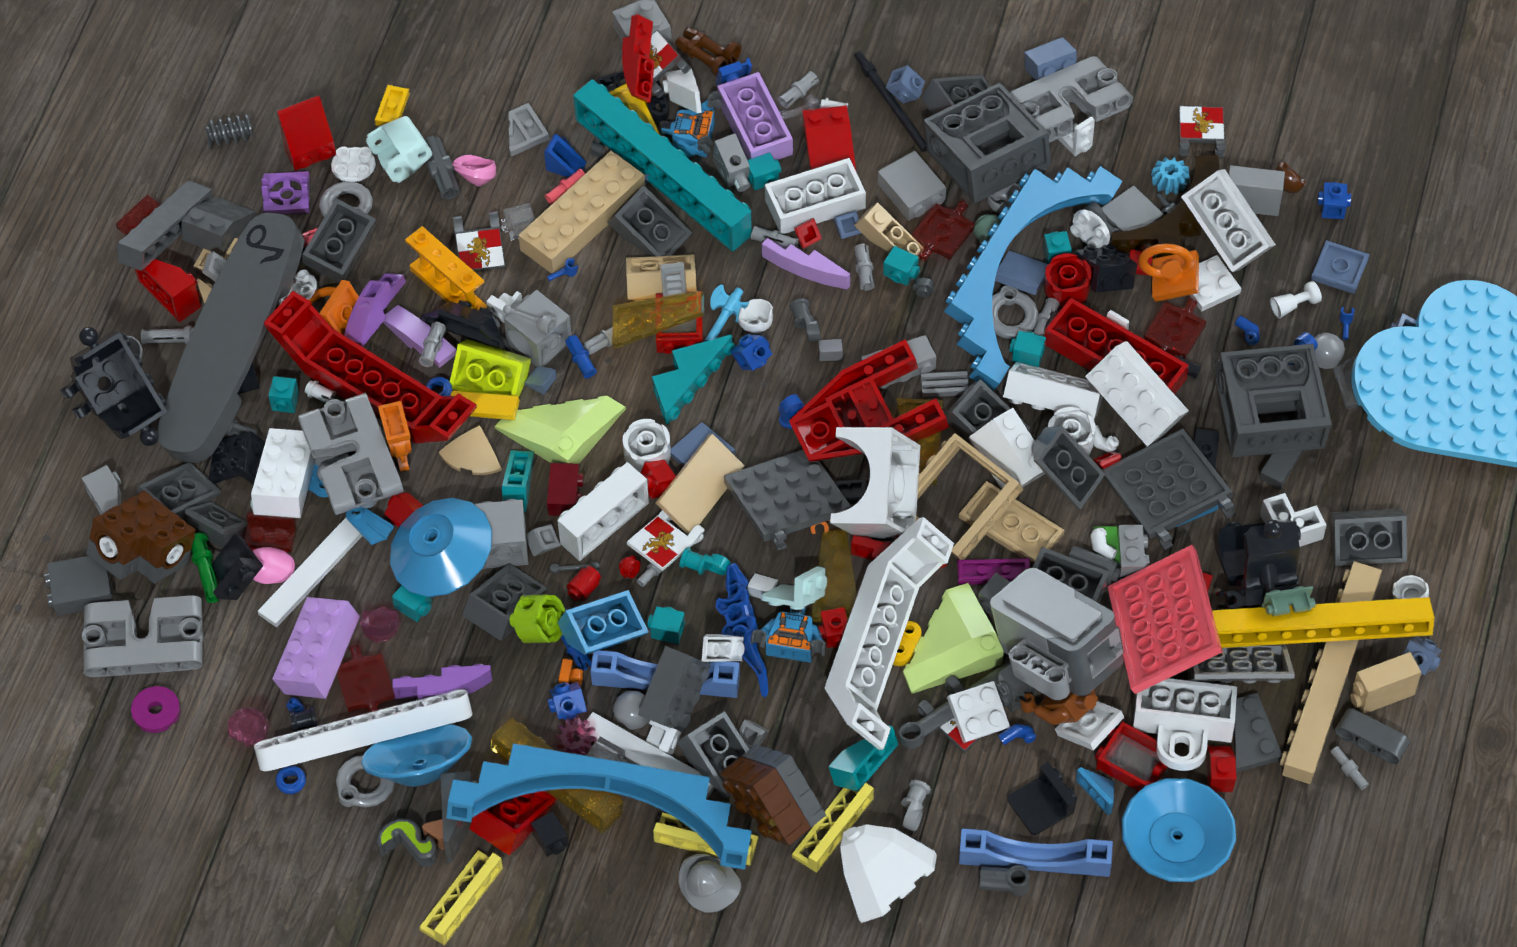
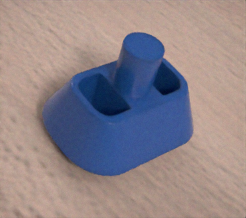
M295 697L291 698L286 704L289 711H294L295 713L305 710L301 701Z

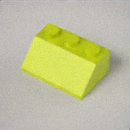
M466 339L457 346L450 378L452 389L463 392L519 397L524 387V382L527 380L531 358Z

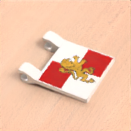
M663 510L627 541L628 546L661 571L665 570L679 558L687 547L690 548L692 545L702 541L704 537L702 533L705 531L703 527L696 525L687 536L669 523L672 519Z

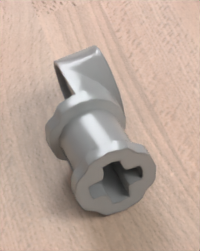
M911 780L908 795L901 802L908 809L904 817L903 828L914 832L918 829L922 818V803L925 796L931 791L930 786L919 780Z

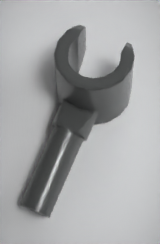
M596 138L595 142L591 143L592 150L590 154L598 158L602 157L605 146L601 145V141Z
M1161 193L1156 195L1164 207L1161 210L1164 216L1176 208V205L1174 203L1169 204Z

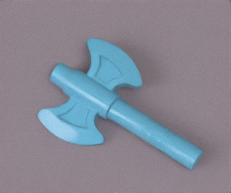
M721 284L713 291L710 299L711 309L715 310L721 307L722 312L704 342L717 338L732 313L735 314V322L738 323L740 308L745 309L749 302L740 301L743 294L742 289L735 288L734 292L729 296Z

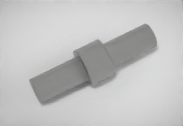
M651 562L647 565L648 569L637 579V583L642 587L654 575L658 576L662 572Z
M1338 746L1331 750V754L1342 766L1341 770L1347 777L1350 776L1357 786L1364 790L1369 783L1358 771L1359 767L1353 760H1349Z

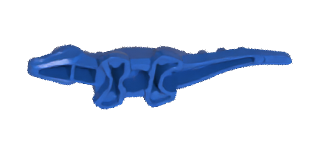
M732 563L727 566L725 585L728 598H718L715 604L718 612L724 615L726 625L721 633L722 635L744 637V654L742 658L756 673L761 695L765 698L768 695L767 671L758 652L757 642L750 644L752 632L758 630V626L747 591L749 582L740 571L738 565Z

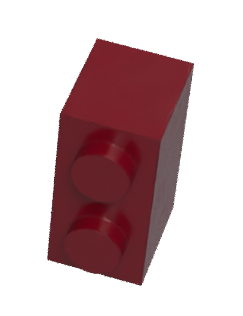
M550 464L547 497L548 516H560L564 511L574 507L582 497V493H579V487L584 486V473H580L579 464Z

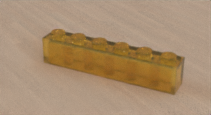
M513 718L509 719L492 735L491 750L508 763L513 744L554 750L547 745L543 738L535 736L523 723H518ZM588 789L545 790L602 834L622 816L624 802L615 793Z

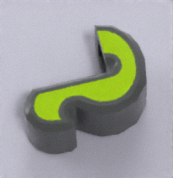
M398 818L387 823L378 833L376 843L381 857L402 843L421 867L432 866L438 859V851L433 838L428 836L426 840H422L419 826L410 819Z

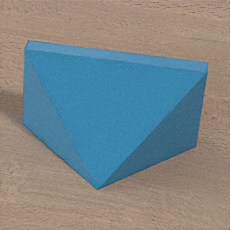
M1082 767L1077 769L1076 782L1107 815H1110L1114 802V781Z

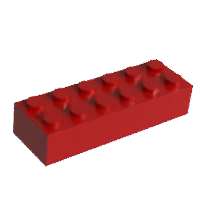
M1072 298L1068 300L1045 329V345L1089 371L1117 345L1127 341L1174 395L1187 380L1189 367L1187 363Z

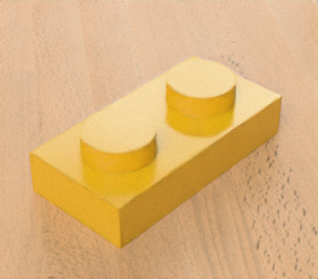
M387 85L375 118L376 125L382 126L402 117L410 95L409 89Z

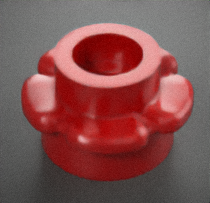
M631 555L621 560L619 570L620 575L624 578H634L639 573L641 564L636 560L635 556Z

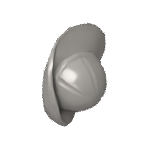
M695 854L686 858L679 870L678 882L682 894L694 908L703 912H717L734 902L741 890V882L731 867L721 866V860L708 854Z

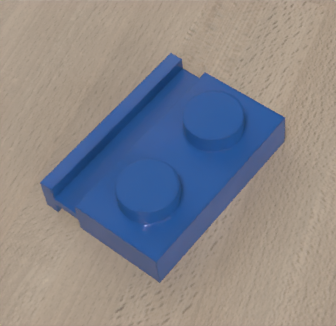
M746 59L743 64L739 61L719 68L715 83L716 87L750 75L752 69L750 59Z

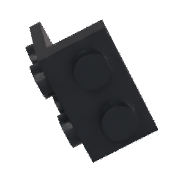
M1103 245V248L1088 246L1084 247V249L1076 250L1077 257L1082 260L1084 259L1089 265L1094 267L1091 290L1095 293L1133 289L1138 263L1130 259L1129 255L1116 250L1117 248L1112 245Z
M251 431L221 440L212 454L209 474L210 482L215 484L241 476L254 485L266 442Z
M234 534L212 562L214 574L220 580L213 594L217 599L238 600L263 567L257 556L239 534Z
M1049 762L1040 766L1039 778L1014 791L1007 797V802L1032 835H1037L1074 814L1077 800L1072 788L1066 787L1058 769H1053Z

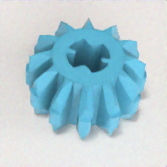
M1165 157L1163 162L1157 161L1151 173L1153 186H1157L1158 192L1164 190L1166 196L1169 192H1173L1176 195L1178 190L1184 191L1190 180L1188 166H1184L1183 160L1177 162L1175 157L1172 160H1168Z

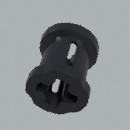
M314 706L310 707L309 710L295 713L290 711L294 732H297L298 729L318 726Z

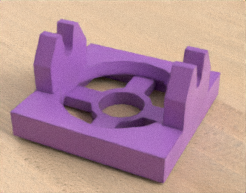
M309 171L264 174V178H262L264 213H310ZM291 181L298 182L302 190H294L291 187ZM283 182V187L279 191L270 192L276 183ZM284 191H291L293 196L289 199H283L281 194ZM296 198H301L298 202L290 205ZM271 199H279L283 205H278Z

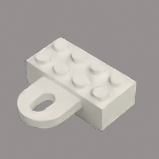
M1168 678L1136 694L1133 727L1141 732L1158 734L1156 752L1164 765L1180 771L1195 769L1205 760L1208 740L1232 742L1237 686ZM1185 743L1188 745V755L1183 757L1176 755L1174 752L1175 744Z

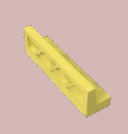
M867 783L858 792L852 790L857 795L847 804L845 796L850 789L843 788L825 811L826 816L813 826L792 853L794 859L814 872H818L842 841L843 832L855 824L874 799V788ZM844 810L837 821L832 822L831 814L834 811ZM830 828L822 840L817 839L816 833L820 829ZM816 847L808 858L801 854L805 848Z
M662 813L660 822H656L653 831L654 842L719 858L696 832L690 831L692 829L670 814ZM666 821L675 823L679 828L665 825ZM755 835L750 837L751 845H749L746 865L749 866L751 865L758 842V836Z
M477 851L419 927L420 931L445 945L503 869L501 857L494 853L488 857L482 852ZM479 860L483 861L485 864L482 866L479 872L475 874V865L478 863ZM471 881L463 893H460L459 886L462 882ZM457 900L450 910L445 913L444 906L446 903ZM442 919L435 930L429 928L434 920Z

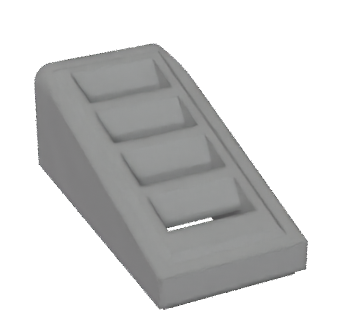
M684 263L660 265L664 304L686 303Z

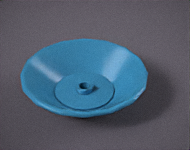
M456 498L435 500L415 510L399 526L391 544L390 565L396 580L409 592L426 597L447 595L467 585L483 569L491 551L492 529L485 513L472 502Z
M447 724L374 743L364 753L361 765L371 775L404 786H422L439 780L442 773H447L470 749L473 738L467 729Z
M1165 778L1146 785L1130 799L1122 817V840L1131 858L1148 874L1169 882H1193L1214 874L1228 861L1236 842L1235 819L1226 801L1209 786L1190 779ZM1179 835L1181 839L1176 840L1173 836Z

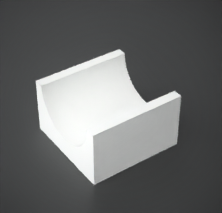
M836 427V437L867 456L870 465V481L860 501L846 511L831 513L830 523L852 535L868 536L872 539H897L916 522L920 445L892 427Z

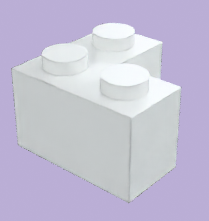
M1285 493L1263 500L1260 513L1263 521H1296L1301 531L1300 547L1324 538L1326 523L1317 505L1294 512Z

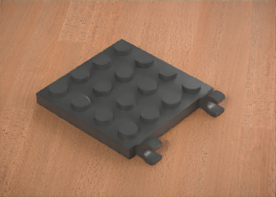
M1184 429L1102 470L1106 474L1103 478L1139 525H1143L1144 533L1148 534L1150 540L1157 537L1164 551L1173 547V544L1170 542L1173 539L1168 530L1217 505H1219L1226 519L1235 515V512L1232 510L1235 506L1230 500L1233 497L1232 491Z
M804 450L724 476L725 485L763 541L771 540L777 550L787 548L784 539H787L786 534L831 519V513H839L851 508V505L819 461L809 462Z

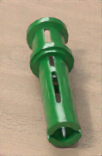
M195 533L191 548L193 554L191 559L197 565L206 602L216 603L221 599H217L213 594L218 585L211 563L213 554L207 545L208 536L205 533Z

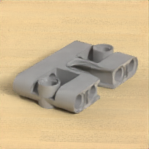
M1097 56L1089 57L1010 92L1048 132L1049 143L1073 133L1075 130L1073 124L1075 116L1068 102L1074 103L1088 117H1093L1096 122L1127 109L1133 102V96L1117 81L1116 71L1107 68Z
M366 393L345 399L343 402L337 399L329 400L322 409H315L298 415L313 459L338 456L351 451L355 452L354 455L340 459L320 471L323 478L322 483L335 515L359 507L371 508L379 500L404 492L400 477ZM333 412H339V413H340V414L337 415V416H331V415H330V414H332ZM366 491L371 492V494L368 496L361 495L363 492Z
M198 596L154 598L149 617V633L142 639L137 638V627L128 600L97 602L85 605L84 630L82 632L84 642L83 674L88 677H107L186 671L201 668L203 665L202 642L204 640L202 632V599ZM190 631H196L194 634L187 635ZM94 638H99L96 642H90Z

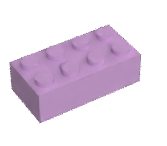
M759 72L717 86L718 93L722 96L720 100L722 102L721 109L733 133L736 134L747 160L769 152L774 160L793 155V138Z
M306 598L272 678L284 694L326 699L360 618L349 601Z

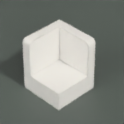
M518 291L512 297L503 293L499 299L491 295L486 301L487 309L493 312V317L504 323L506 314L503 312V307L510 305L512 309H515L521 304L522 295Z
M650 720L649 724L652 727L646 742L661 751L673 755L682 732Z

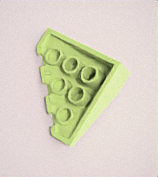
M600 396L597 399L566 401L563 404L533 406V408L517 409L515 420L501 419L495 425V429L530 451H534L535 454L550 463L579 464L626 410V407L608 396Z
M969 583L945 590L938 610L935 609L928 623V630L924 637L921 636L910 664H907L903 670V675L911 694L944 684L951 675L956 679H960L1003 665V648Z

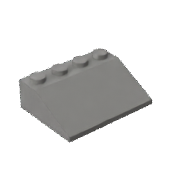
M1286 644L1222 648V653L1187 669L1189 681L1203 683L1208 681H1218L1220 683L1268 681L1270 683H1279L1294 679L1295 676Z

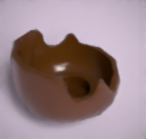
M1281 162L1275 168V171L1285 172L1283 191L1297 193L1306 185L1307 182L1286 162Z

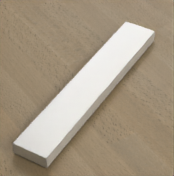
M347 518L331 532L258 610L259 616L275 627H278L358 542L362 535Z
M594 712L591 713L579 730L580 735L631 764L702 776L697 770ZM710 783L708 785L706 800L708 799L712 791L715 789Z

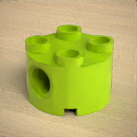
M522 595L516 604L514 613L510 615V625L515 628L518 637L523 643L556 642L563 635L557 622L564 614L565 608L561 600L555 595Z

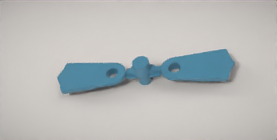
M315 464L308 490L319 497H328L325 488H321L324 485L317 476L319 466ZM359 507L346 512L347 520L371 545L387 540L389 534L394 529L392 524L366 508Z

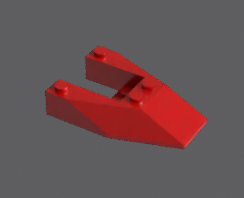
M906 339L843 369L789 420L809 462L864 454L836 437V427H892L913 441L928 438L949 427L947 418L936 398L893 418L878 389L918 369L916 358Z

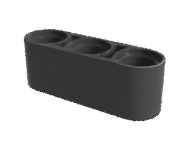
M1347 709L1335 728V733L1343 740L1391 764H1398L1410 744V740L1404 734L1354 709Z

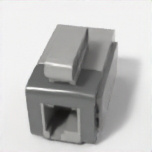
M1037 568L1023 571L990 601L998 639L1004 653L1009 655L1013 675L1051 699H1064L1070 692L1078 696L1087 695L1123 664L1124 649L1120 628L1116 625L1114 613Z

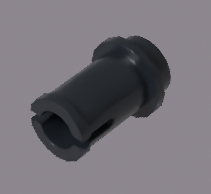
M1176 355V358L1189 365L1187 375L1197 379L1202 366L1184 359L1183 355Z

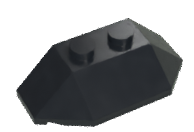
M459 300L458 303L450 301L421 315L420 320L426 324L432 325V323L440 322L446 326V331L508 352L511 350L499 321L492 316L493 312L480 307L479 311L471 308V304Z

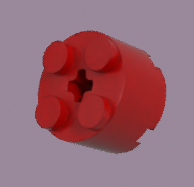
M1066 253L1055 256L1045 270L1044 292L1047 298H1054L1059 301V307H1064L1070 298L1081 304L1086 302L1091 283V268L1088 262L1084 259L1082 261L1074 254Z

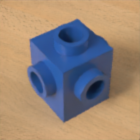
M1324 182L1323 191L1318 192V205H1322L1321 218L1344 219L1346 208L1350 207L1351 193H1347V184Z
M751 334L743 336L739 340V344L730 351L740 368L750 371L765 365L767 359L773 354L769 349L768 341L763 336Z
M578 682L572 684L560 683L554 687L555 689L549 690L551 698L547 699L550 712H555L558 719L570 720L575 718L577 714L587 711Z

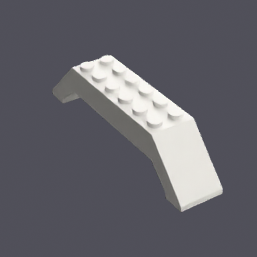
M924 517L919 518L868 565L825 685L826 692L847 725L878 750L884 749L891 728L882 722L877 708L919 587L943 564L948 563L954 545L950 539Z

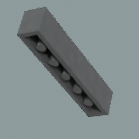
M187 181L183 186L179 187L174 194L168 197L158 208H155L128 235L119 240L116 246V251L118 252L117 262L142 271L182 235L183 218L194 206L211 199L212 189L191 181Z

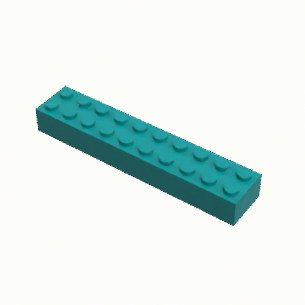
M592 79L573 95L575 119L579 124L615 154L618 153L619 157L644 175H649L647 177L648 182L729 250L735 251L751 237L752 222L749 206L744 202L738 201L729 189L725 190L720 186L713 176H708L698 163L690 161L686 154L672 146L665 136H660L651 124L642 121L634 110H629L625 107L621 99L613 97L604 85L598 84Z

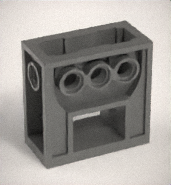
M1001 83L923 120L927 153L974 203L1020 181L1025 173L1030 175L1034 169L1040 171L1051 165L1048 132ZM995 105V109H988L986 107ZM977 116V118L970 119L969 117ZM951 124H958V125H959V126L956 127V128H949V127H948V126L951 125Z
M1314 344L1220 353L1215 381L1232 458L1325 449L1332 423ZM1294 415V420L1259 422L1260 417Z

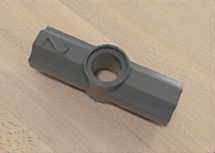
M427 137L425 141L432 151V156L427 160L432 181L435 180L442 199H454L460 194V190L454 176L450 156L446 155L440 137Z

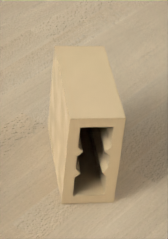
M1411 652L1358 671L1353 683L1352 694L1350 695L1354 707H1358L1361 713L1366 714L1415 695L1421 670Z

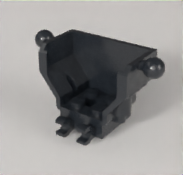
M83 328L79 333V339L82 344L88 347L70 357L73 369L70 377L73 382L60 389V392L64 398L67 397L68 399L80 391L85 402L72 409L76 418L79 417L80 419L92 411L93 415L98 416L118 438H127L140 430V441L142 444L153 446L157 443L159 436L154 428L148 427V424L168 412L165 408L167 405L165 399L154 390L153 386L155 383L153 379L142 370L141 366L143 363L136 353L133 354L129 346L131 343L124 333L112 331L98 340V333L94 328ZM101 377H104L107 382L103 389H99L97 385Z
M1269 520L1263 523L1241 525L1236 521H1232L1225 528H1221L1216 534L1217 555L1227 578L1229 590L1216 592V596L1224 595L1226 597L1225 604L1218 605L1219 609H1236L1240 606L1252 605V608H1260L1266 593L1273 590H1290L1299 586L1296 570L1301 531L1296 521L1279 522L1277 520Z

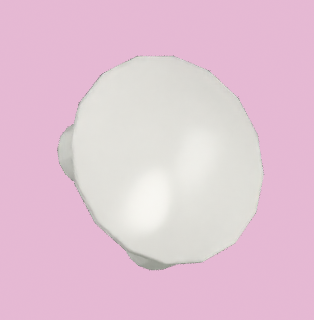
M340 147L336 150V155L331 163L334 175L346 182H357L368 178L376 166L375 158L368 147Z
M1079 210L1074 214L1073 225L1070 227L1074 236L1080 237L1089 247L1103 248V245L1109 244V230L1098 215L1088 210Z
M307 270L299 271L294 277L290 292L285 297L278 299V305L292 291L309 300L317 288L315 277L309 274Z

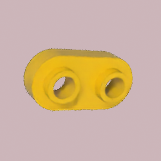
M907 622L898 648L902 649L903 652L896 653L893 665L904 666L910 662L921 638V628L916 622ZM906 630H912L913 633H910V634H909V633H906L905 631H906Z

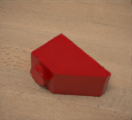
M1207 745L1208 786L1215 792H1233L1236 783V757L1232 747Z

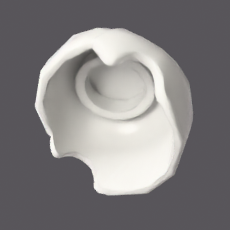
M752 299L745 309L740 308L738 322L745 331L757 334L771 326L773 306L770 302L763 299Z
M1414 575L1404 576L1393 584L1392 595L1394 599L1429 597V587L1420 577Z

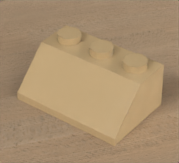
M674 255L626 258L628 300L642 302L646 299H656V294H663L660 265L680 262L684 263L686 293H697L695 256Z

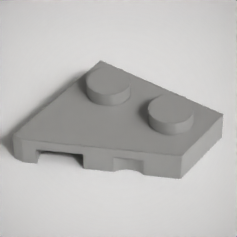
M529 103L509 111V152L511 157L549 140V133Z

